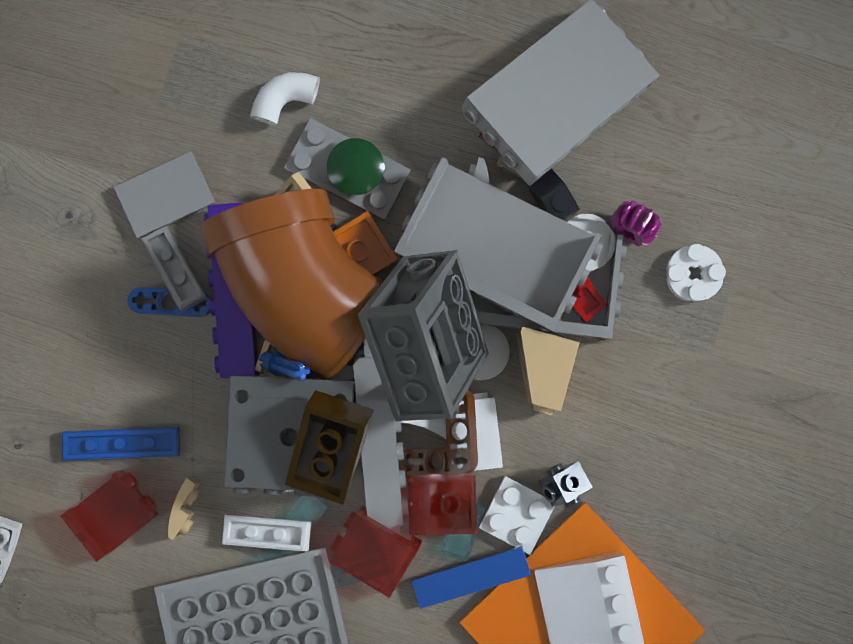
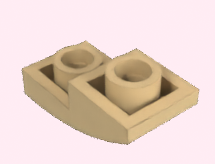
M193 476L185 479L172 506L168 525V538L171 540L178 538L180 535L184 537L194 523L190 519L195 512L187 508L186 505L191 506L199 496L201 491L197 488L201 482Z

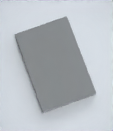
M192 151L114 186L137 239H141L164 226H170L208 208L207 205L216 204Z

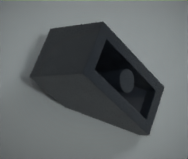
M552 168L532 185L529 186L526 183L541 210L563 221L574 216L580 210L567 185Z

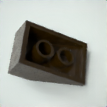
M315 390L305 405L285 485L343 505L367 437L374 409Z

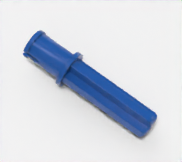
M265 351L259 357V361L264 362L259 363L260 366L275 376L284 375L297 381L306 380V375L310 374L309 367L304 366L301 362L287 358L280 352Z

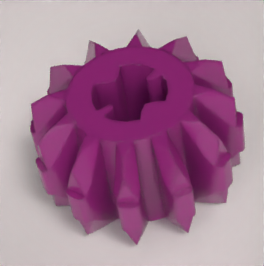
M623 201L615 210L610 221L614 233L623 235V239L627 243L631 242L639 247L641 245L648 246L657 237L662 225L659 221L660 217L654 214L652 209H648L644 204L640 205L636 201Z

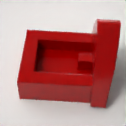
M588 277L583 287L577 285L572 296L577 298L572 309L584 323L588 322L608 305L590 283L591 280Z

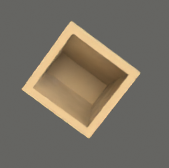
M521 327L517 330L516 339L526 401L528 404L533 405L532 410L547 415H552L553 411L561 412L580 342Z

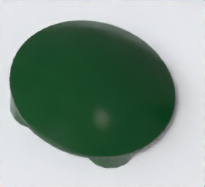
M360 138L344 140L337 144L329 154L327 174L331 183L341 193L349 195L366 194L377 187L383 177V157L378 148L367 140Z

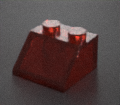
M408 476L409 535L477 534L476 476Z

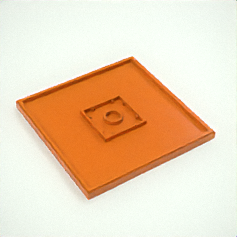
M583 502L530 555L526 556L531 576L495 586L459 620V623L478 644H550L534 569L619 551L625 556L644 644H693L706 631L586 502Z

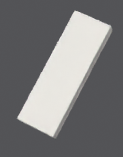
M225 515L222 544L309 551L311 522Z

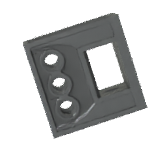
M452 250L403 256L358 313V317L395 421L449 419L455 413L489 352L458 251Z

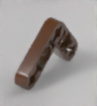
M467 390L463 397L464 404L457 407L452 418L445 419L447 447L403 450L404 460L398 461L399 469L405 470V475H461L471 473L476 469L478 465L475 399L470 390ZM456 414H465V417L456 418ZM459 423H463L467 429V435L464 439H460L456 434V427ZM467 444V447L457 448V445ZM435 453H438L443 460L440 469H436L432 464V457ZM459 457L467 458V464L459 463ZM408 459H422V464H409Z

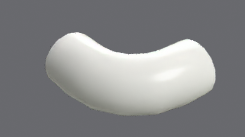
M287 72L273 77L261 87L253 103L250 117L259 122L277 125L281 109L287 102L295 100L309 104L314 103L320 77L295 72Z

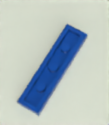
M179 427L62 432V461L180 456Z
M519 546L414 578L411 582L419 607L422 609L531 576V571L523 546Z

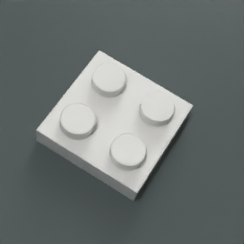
M504 475L478 527L514 547L523 546L524 552L530 555L555 506L552 507L543 495Z

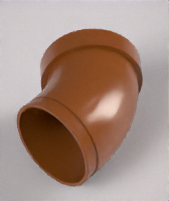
M303 189L272 195L233 207L205 220L200 225L208 256L217 260L226 285L249 322L281 354L289 359L303 363L318 378L327 380L337 374L364 341L365 334L358 313L384 281L379 277H374L368 270L356 263L337 241L331 228L335 218L326 190Z

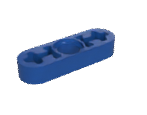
M139 287L132 290L127 299L130 309L139 314L204 317L211 312L210 299L212 298L204 292L207 298L204 300L206 301V306L201 307L199 312L193 306L182 313L178 306L170 311L164 308L163 300L167 295L171 294L168 289ZM141 293H144V297L156 299V305L146 303L143 305V309H140V305L136 304L135 300L136 298H141Z

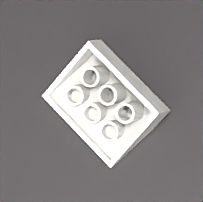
M616 551L534 569L550 644H644L625 556L621 552Z

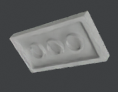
M310 118L284 169L292 174L299 172L306 181L386 221L411 173V169L382 155L384 173L377 187L362 195L341 193L328 177L327 160L330 152L337 144L350 138Z

